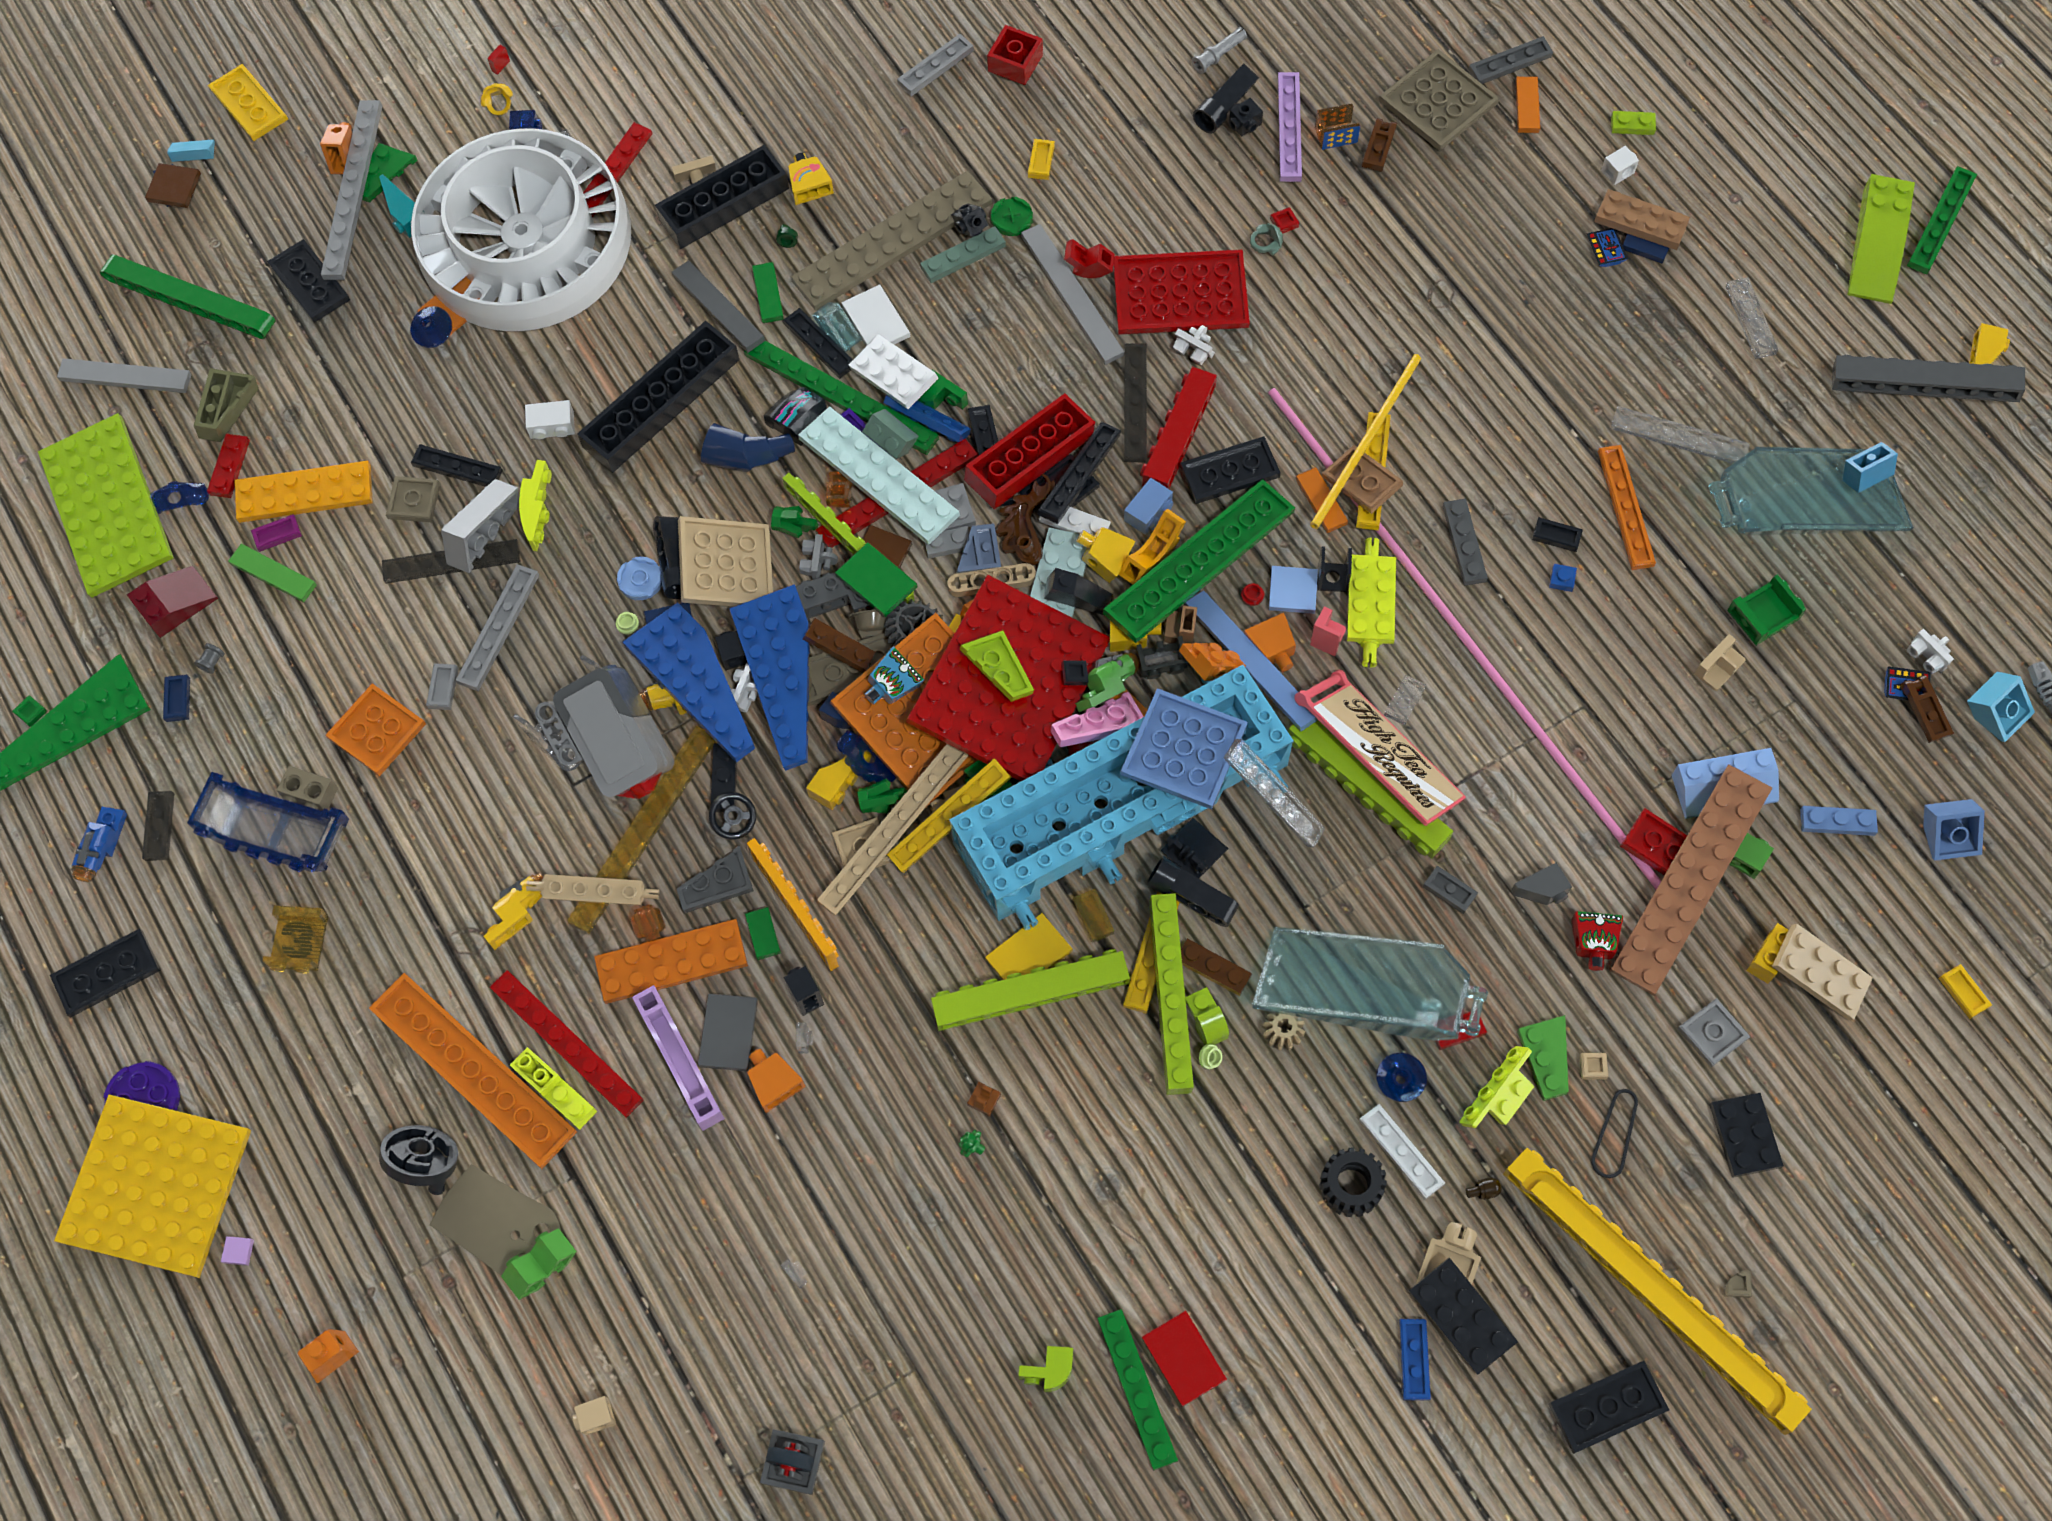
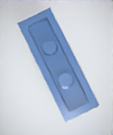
M1802 806L1800 809L1802 832L1875 836L1878 833L1876 810Z

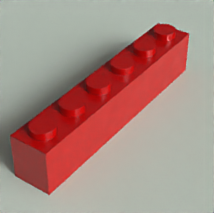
M1193 366L1189 374L1185 373L1181 383L1183 388L1181 392H1176L1173 400L1175 405L1166 414V425L1164 428L1160 427L1157 434L1158 442L1156 446L1152 445L1149 451L1148 458L1150 460L1148 464L1144 463L1140 472V476L1143 477L1142 486L1152 478L1170 490L1180 463L1184 459L1216 388V374Z

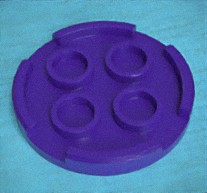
M145 1061L129 1067L126 1066L118 1071L108 1083L103 1097L105 1099L104 1105L108 1095H113L177 1111L180 1102V1088L177 1079L167 1068L155 1062Z

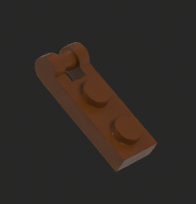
M1376 119L1362 167L1383 172L1397 128V122L1391 121V123L1384 122L1383 119Z
M1926 675L1917 677L1915 681L1908 680L1901 683L1902 692L1908 697L1928 743L1954 734ZM1917 690H1921L1923 694L1919 695Z

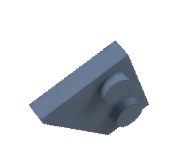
M995 525L972 526L957 573L1001 567Z

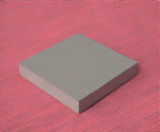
M1717 998L1678 1027L1681 1034L1710 1067H1713L1750 1038L1749 1034Z

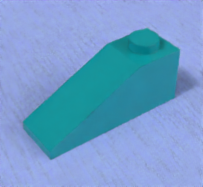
M382 174L379 178L391 217L394 221L392 225L398 233H404L407 237L411 238V221L415 202Z

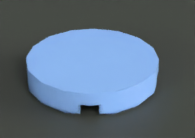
M635 557L628 563L622 564L617 573V582L620 591L626 597L633 600H646L659 592L662 586V573L654 560L647 557Z

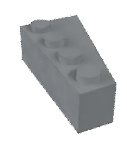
M494 479L465 508L459 511L449 523L444 525L441 529L447 565L467 573L471 572L474 568L472 562L476 557L479 559L485 553L484 546L488 541H494L497 537L499 526H505L519 507L518 487Z

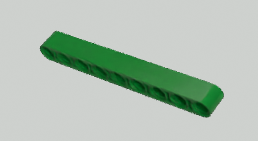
M111 254L99 272L103 278L111 283L259 339H265L276 322L271 314L261 309Z

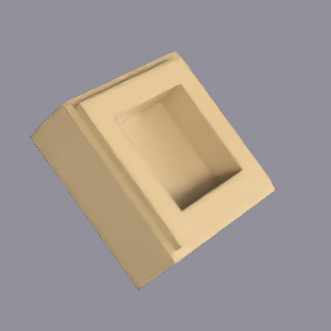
M1581 1053L1579 1055L1582 1080L1608 1079L1606 1053Z

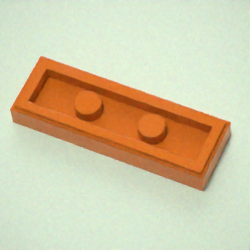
M1517 76L1515 83L1518 133H1539L1538 77Z
M1315 467L1297 475L1296 481L1314 512L1317 513L1328 496L1330 489ZM1336 500L1321 523L1327 533L1348 524V520Z

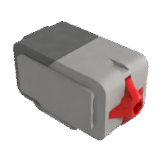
M607 665L596 669L558 690L553 696V701L540 703L535 709L536 719L558 760L567 766L585 761L600 791L607 797L622 796L640 799L652 793L657 786L660 776L670 771L674 766V758L653 718L649 715L650 713L631 677L622 667ZM548 706L551 707L553 711V715L551 718H548L545 714V710ZM560 729H562L563 733L561 734V737H558V733L560 732ZM570 748L575 751L574 760L568 757V750Z

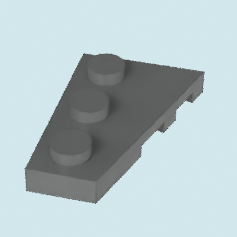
M740 845L733 849V852L725 858H720L714 862L715 865L705 872H700L677 888L684 914L754 891Z

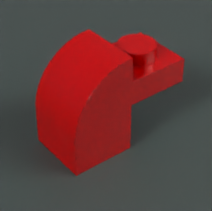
M1074 239L1066 242L1064 260L1074 266L1073 274L1092 279L1100 278L1113 272L1115 254L1102 244L1087 249Z

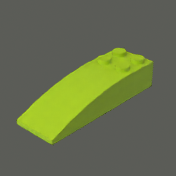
M1875 174L1870 175L1863 189L1848 296L1892 304L1905 248L1915 182Z

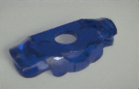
M173 481L150 493L158 514L189 505H201L209 499L207 487L204 483ZM173 492H179L181 495V499L177 503L169 502V495Z
M847 730L839 738L837 748L846 756L845 763L850 766L857 776L862 777L867 782L874 780L876 783L884 779L892 783L896 779L894 774L860 736ZM865 751L873 755V763H868L864 759Z

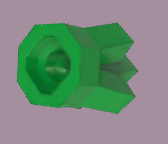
M776 506L773 509L771 518L772 530L781 531L796 538H799L802 532L815 531L819 524L816 519L801 517L803 510L800 506Z
M887 779L868 787L859 788L858 801L862 813L877 812L887 814L891 809L889 804H895L897 800H901L907 790L904 787L891 790V782Z

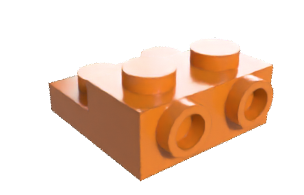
M1183 643L1179 649V652L1204 681H1213L1241 665L1246 667L1236 652L1231 650L1222 651L1221 646L1216 643Z

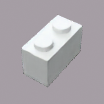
M570 400L525 405L526 429L530 439L541 440L546 437H566L567 435L575 434L574 411Z

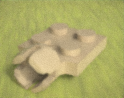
M1451 1222L1446 1227L1441 1240L1431 1238L1416 1283L1450 1257L1472 1284L1481 1260L1480 1256L1473 1253V1246L1477 1238L1476 1231L1467 1226L1461 1239H1459L1458 1236L1462 1224Z

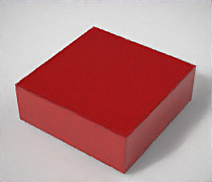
M501 44L487 58L491 71L497 75L510 62L506 47Z
M1290 207L1270 215L1272 223L1280 228L1282 234L1299 228V221Z

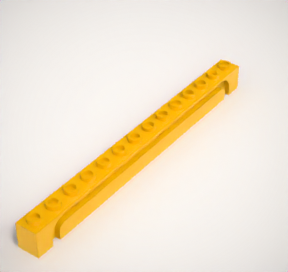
M1526 1148L1505 1170L1503 1175L1783 1435L1792 1433L1812 1410L1807 1405L1808 1401L1796 1391L1793 1392L1786 1386L1787 1382L1781 1375L1776 1372L1772 1373L1765 1366V1361L1759 1355L1749 1352L1744 1347L1745 1343L1735 1334L1731 1335L1724 1329V1324L1719 1318L1714 1315L1710 1316L1703 1309V1304L1697 1298L1688 1296L1682 1290L1683 1286L1676 1279L1669 1278L1663 1273L1662 1266L1653 1259L1649 1260L1642 1253V1248L1636 1242L1626 1239L1622 1235L1623 1232L1620 1227L1613 1222L1609 1223L1602 1217V1211L1593 1204L1589 1205L1582 1198V1193L1576 1187H1570L1565 1183L1561 1173L1554 1168L1550 1169L1543 1162L1544 1159L1538 1152Z

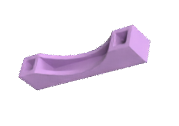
M653 985L633 996L632 998L702 1131L724 1120L722 1112L655 986Z

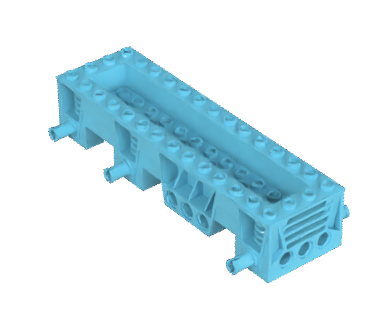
M1244 665L1213 681H1204L1202 679L1203 686L1182 696V698L1248 722L1215 804L1225 789L1242 780L1249 787L1262 779H1266L1275 795H1279L1280 790L1283 793L1288 789V785L1284 782L1278 771L1288 766L1293 739ZM1144 717L1056 764H1053V761L1049 759L1044 770L949 819L953 845L998 921L1016 913L1024 929H1031L1030 923L1034 927L1038 924V920L1028 905L1041 899V888L1077 869L1084 876L1097 868H1101L1109 884H1114V879L1118 882L1122 879L1123 875L1119 872L1113 859L1124 854L1125 843L1151 829L1154 830L1156 835H1159L1208 809L1149 785L1139 786L1135 780L1121 775V769ZM1098 799H1104L1108 805L1103 809H1099L1094 803ZM1057 821H1062L1066 827L1062 831H1056L1052 825ZM1013 844H1021L1024 849L1021 853L1015 854L1010 851V847Z

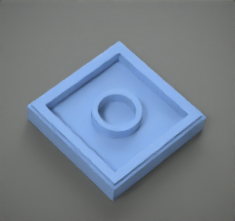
M1272 566L1269 610L1315 614L1318 569Z

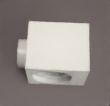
M1624 146L1605 157L1601 171L1616 185L1635 173L1639 160L1634 152H1631Z

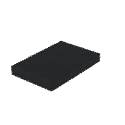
M1069 454L1045 472L1044 475L1048 476L1051 482L1054 480L1057 485L1075 457ZM1042 475L1022 489L1019 495L1030 494L1035 481H1037L1039 486H1044L1046 482ZM1093 476L1070 507L1073 508L1100 487V483ZM1043 503L1039 504V505H1038L1037 507H1035V509L1033 510L1037 515H1038V510H1039V508L1042 506Z

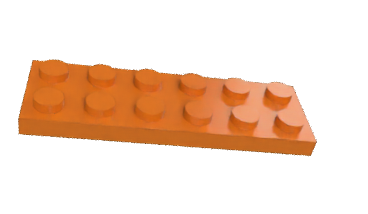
M737 919L594 956L605 1004L631 998L653 985L657 990L748 966Z

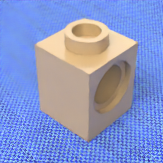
M605 1396L574 1407L576 1414L572 1417L575 1428L584 1435L616 1425L610 1400Z

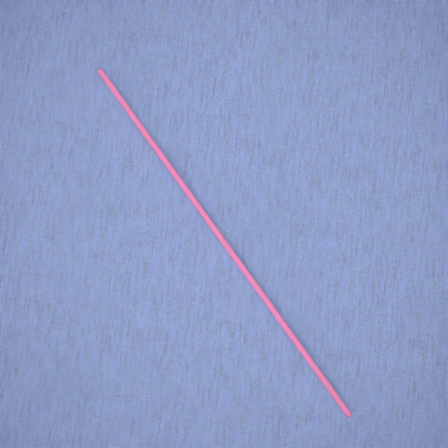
M1275 388L1271 389L1268 392L1270 397L1326 468L1332 465L1333 461ZM1352 500V502H1353V503L1356 505V507L1358 508V504H1357L1355 501ZM1380 522L1379 531L1375 530L1621 845L1626 837L1624 832ZM1627 852L1653 887L1657 889L1661 880L1653 869Z

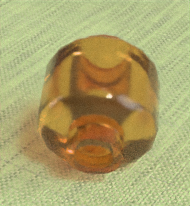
M652 904L634 910V915L630 918L635 936L638 939L646 938L647 942L660 938L659 933L663 932L666 928L661 910L656 907L653 908Z

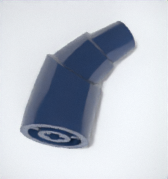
M713 423L706 434L702 446L701 463L749 472L752 468L774 463L779 458L794 453L795 446L789 433L772 438L750 437L747 434Z

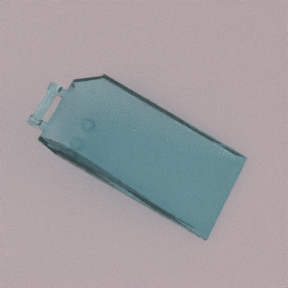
M1756 447L1726 468L1720 478L1721 481H1715L1708 485L1710 493L1714 495L1721 516V526L1723 528L1737 526L1739 533L1743 535L1910 531L1914 528L1894 475L1859 493L1843 482L1845 460L1867 449ZM1723 492L1726 493L1733 515H1730Z
M1275 927L1252 1006L1253 1009L1410 1038L1438 1041L1458 1039L1459 1032H1465L1470 1036L1479 1035L1481 1027L1479 1024L1483 1002L1487 1000L1488 991L1483 987L1470 986V974L1445 949L1443 944ZM1467 998H1473L1469 1020H1462Z

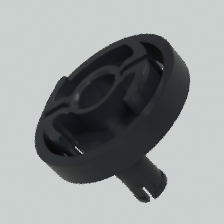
M422 1125L405 1126L393 1130L383 1139L379 1153L380 1166L389 1177L407 1185L428 1186V1191L433 1195L443 1194L446 1179L455 1171L458 1159L457 1145L449 1135L436 1128Z

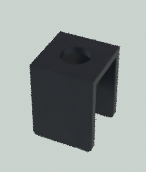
M1325 546L1321 547L1318 562V591H1348L1352 569V548H1348L1345 564L1325 563ZM1329 572H1335L1339 575L1340 579L1332 583L1327 580L1326 575Z

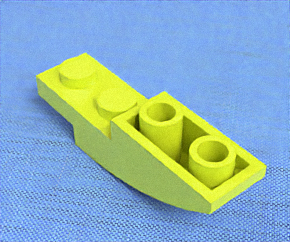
M542 460L536 461L532 479H522L519 497L521 523L533 551H538L539 543L542 544L544 540V525L548 523L550 517L549 510H547L544 502L546 500L545 489L547 483L551 482L552 472L549 470L546 461Z
M528 1047L510 1064L527 1083L579 1130L597 1112L592 1105Z

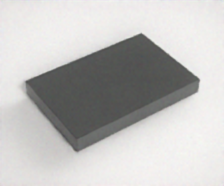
M708 994L698 1061L700 1068L748 1071L758 1005L757 998Z

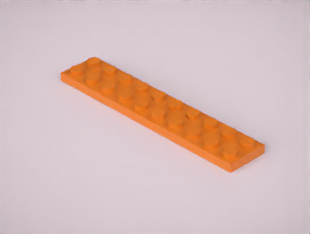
M405 973L369 1007L381 1021L541 1169L577 1133L566 1120Z

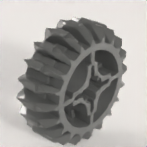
M911 599L908 601V604L902 601L899 606L887 615V620L884 624V628H886L885 636L889 637L888 644H894L895 647L911 634L917 625L920 626L935 612L937 613V608L931 609L930 603L925 606L921 600L914 603Z

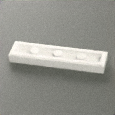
M1380 1104L1359 1119L1360 1123L1424 1200L1445 1184Z

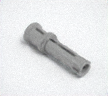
M1241 27L1237 28V30L1215 46H1209L1205 48L1201 55L1194 56L1191 60L1194 69L1199 74H1203L1209 66L1217 64L1221 56L1247 39L1245 30H1242Z

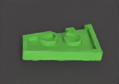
M1565 1015L1519 1028L1517 1033L1522 1047H1528L1532 1051L1527 1060L1542 1100L1546 1101L1566 1095L1569 1089Z

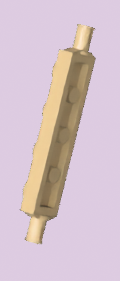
M545 874L542 882L527 880V885L533 886H526L527 891H541L542 898L550 900L640 906L644 898L659 900V895H653L659 894V889H645L643 881Z

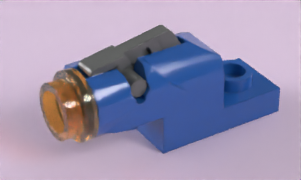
M101 807L96 823L88 822L72 863L71 871L73 872L72 877L82 882H91L92 878L96 877L97 871L101 868L105 856H113L127 817V813L124 810Z

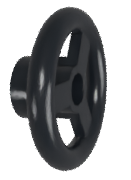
M729 792L720 795L714 800L709 809V823L717 835L725 839L736 840L745 837L751 832L756 822V810L749 798L740 793ZM735 799L741 801L746 805L749 812H742L739 807L730 806L727 800ZM720 804L725 810L723 815L725 823L722 828L719 827L716 821V811ZM731 811L736 812V820L729 819L728 815ZM742 819H749L747 825L741 831L729 832L732 825L739 824Z

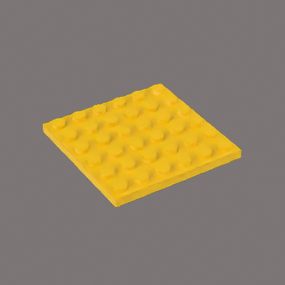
M108 1095L54 1241L200 1278L251 1130Z

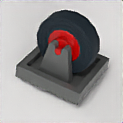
M773 1429L760 1483L813 1495L825 1441Z

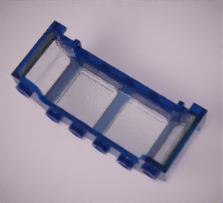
M210 773L187 822L194 830V834L203 838L208 837L224 845L223 848L230 852L237 853L238 850L243 851L245 855L251 858L259 859V857H263L269 863L277 866L283 863L289 865L290 869L297 872H302L303 870L309 872L327 870V863L342 829L346 828L349 821L343 810L331 807L330 811L325 808L323 811L243 788L237 782L223 781L224 776L221 774Z

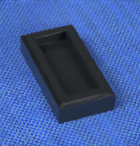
M1538 517L1532 540L1577 552L1583 529Z

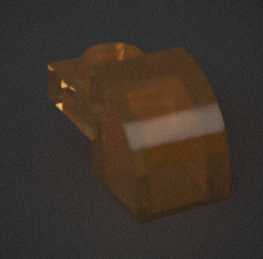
M829 472L826 504L830 508H851L852 482L840 472Z

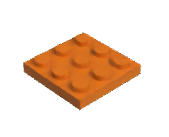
M372 683L325 736L380 777L426 723Z

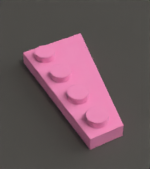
M1126 692L1117 700L1112 698L1105 701V705L1101 707L1089 708L1086 710V713L1080 716L1075 714L1052 724L1051 733L1059 747H1065L1103 739L1144 716L1130 693Z

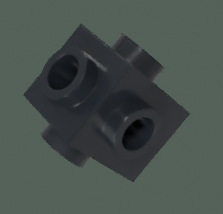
M1250 97L1242 103L1235 104L1230 109L1229 125L1232 130L1237 131L1242 137L1247 133L1255 131L1258 126L1262 125L1263 110Z
M967 203L951 214L955 226L961 234L974 237L981 234L982 229L988 226L985 219L986 213L980 206Z

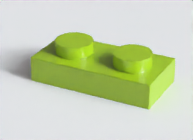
M1612 112L1611 133L1655 134V113Z

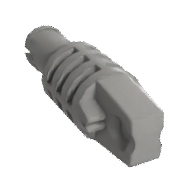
M2044 661L2034 663L2028 667L2034 687L2037 688V693L2040 694V699L2044 700L2042 702L2043 705L2049 707L2052 712V673Z

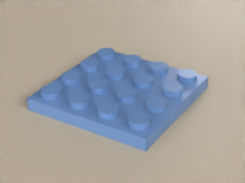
M1157 688L1121 769V775L1212 810L1248 722Z

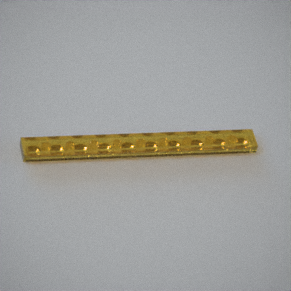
M698 726L694 728L675 757L673 768L663 775L655 790L651 793L595 878L624 880L627 878L712 749L713 743H716L704 729ZM579 901L567 922L589 935L610 903Z

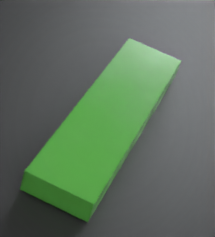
M240 544L228 560L230 565L303 603L317 586L315 581L243 544Z

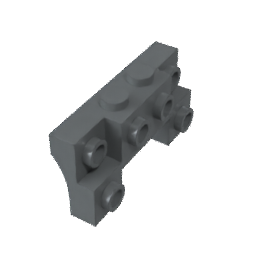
M826 573L821 578L812 581L807 580L796 586L807 619L850 604L854 613L859 612V609L870 606L836 577L835 573Z

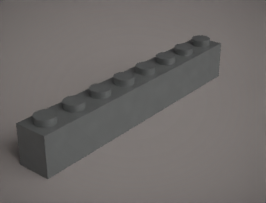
M1837 355L1833 365L1832 390L2020 403L2025 392V367Z

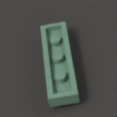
M994 226L921 262L920 266L930 283H933L1006 247V241Z

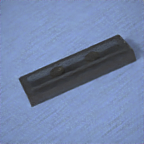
M172 791L148 792L142 859L144 861L169 860L175 795Z

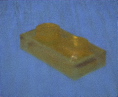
M1096 889L1073 897V902L1092 943L1114 934V929Z

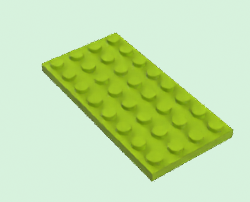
M119 413L38 451L87 595L93 598L174 559L123 417Z

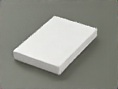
M881 285L841 302L844 311L866 346L878 334L892 344L899 343L910 337L909 330Z

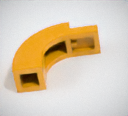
M1164 510L1149 539L1138 551L1127 557L1118 575L1132 585L1135 584L1172 553L1180 540L1178 536L1186 521L1171 510Z

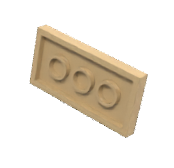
M1798 924L1790 926L1772 965L1773 968L1847 1020L1855 1019L1873 978Z

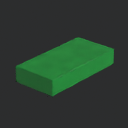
M769 907L745 913L757 960L781 954Z

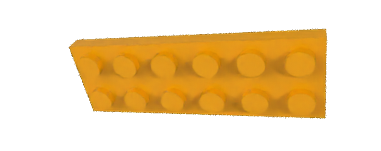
M361 461L235 480L236 519L239 523L293 514L372 504L371 464L369 461Z
M755 838L747 842L753 861L828 969L833 971L839 967L836 959L839 955L835 944L830 937L826 938L819 921L816 918H812L809 913V907L803 899H799L791 881H786L783 870L776 861L773 862L764 843L759 845Z

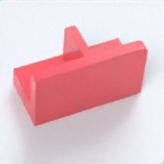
M1324 606L1314 624L1310 645L1332 656H1336L1339 643L1346 632V627L1331 620L1333 610Z

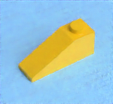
M1981 323L1973 337L1969 364L1993 365L2001 353L2006 352L2009 347L2010 339H2007L2008 329Z

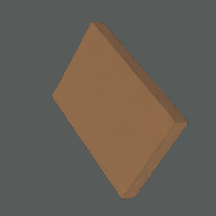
M1353 445L1322 473L1323 478L1334 486L1357 447ZM1364 452L1341 492L1372 514L1403 486V480Z

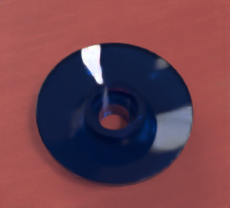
M437 306L426 307L414 316L410 326L411 336L422 347H437L443 344L450 336L452 320L444 309Z
M1394 1053L1382 1060L1377 1069L1376 1080L1379 1089L1386 1097L1396 1102H1409L1419 1097L1424 1091L1427 1083V1073L1423 1064L1413 1055ZM1402 1076L1405 1082L1402 1084L1398 1083L1396 1077Z

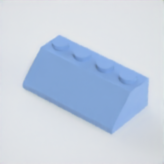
M1767 748L1678 764L1671 776L1685 819L1699 816L1728 764L1772 787L1763 805L1778 802L1779 773L1772 749Z

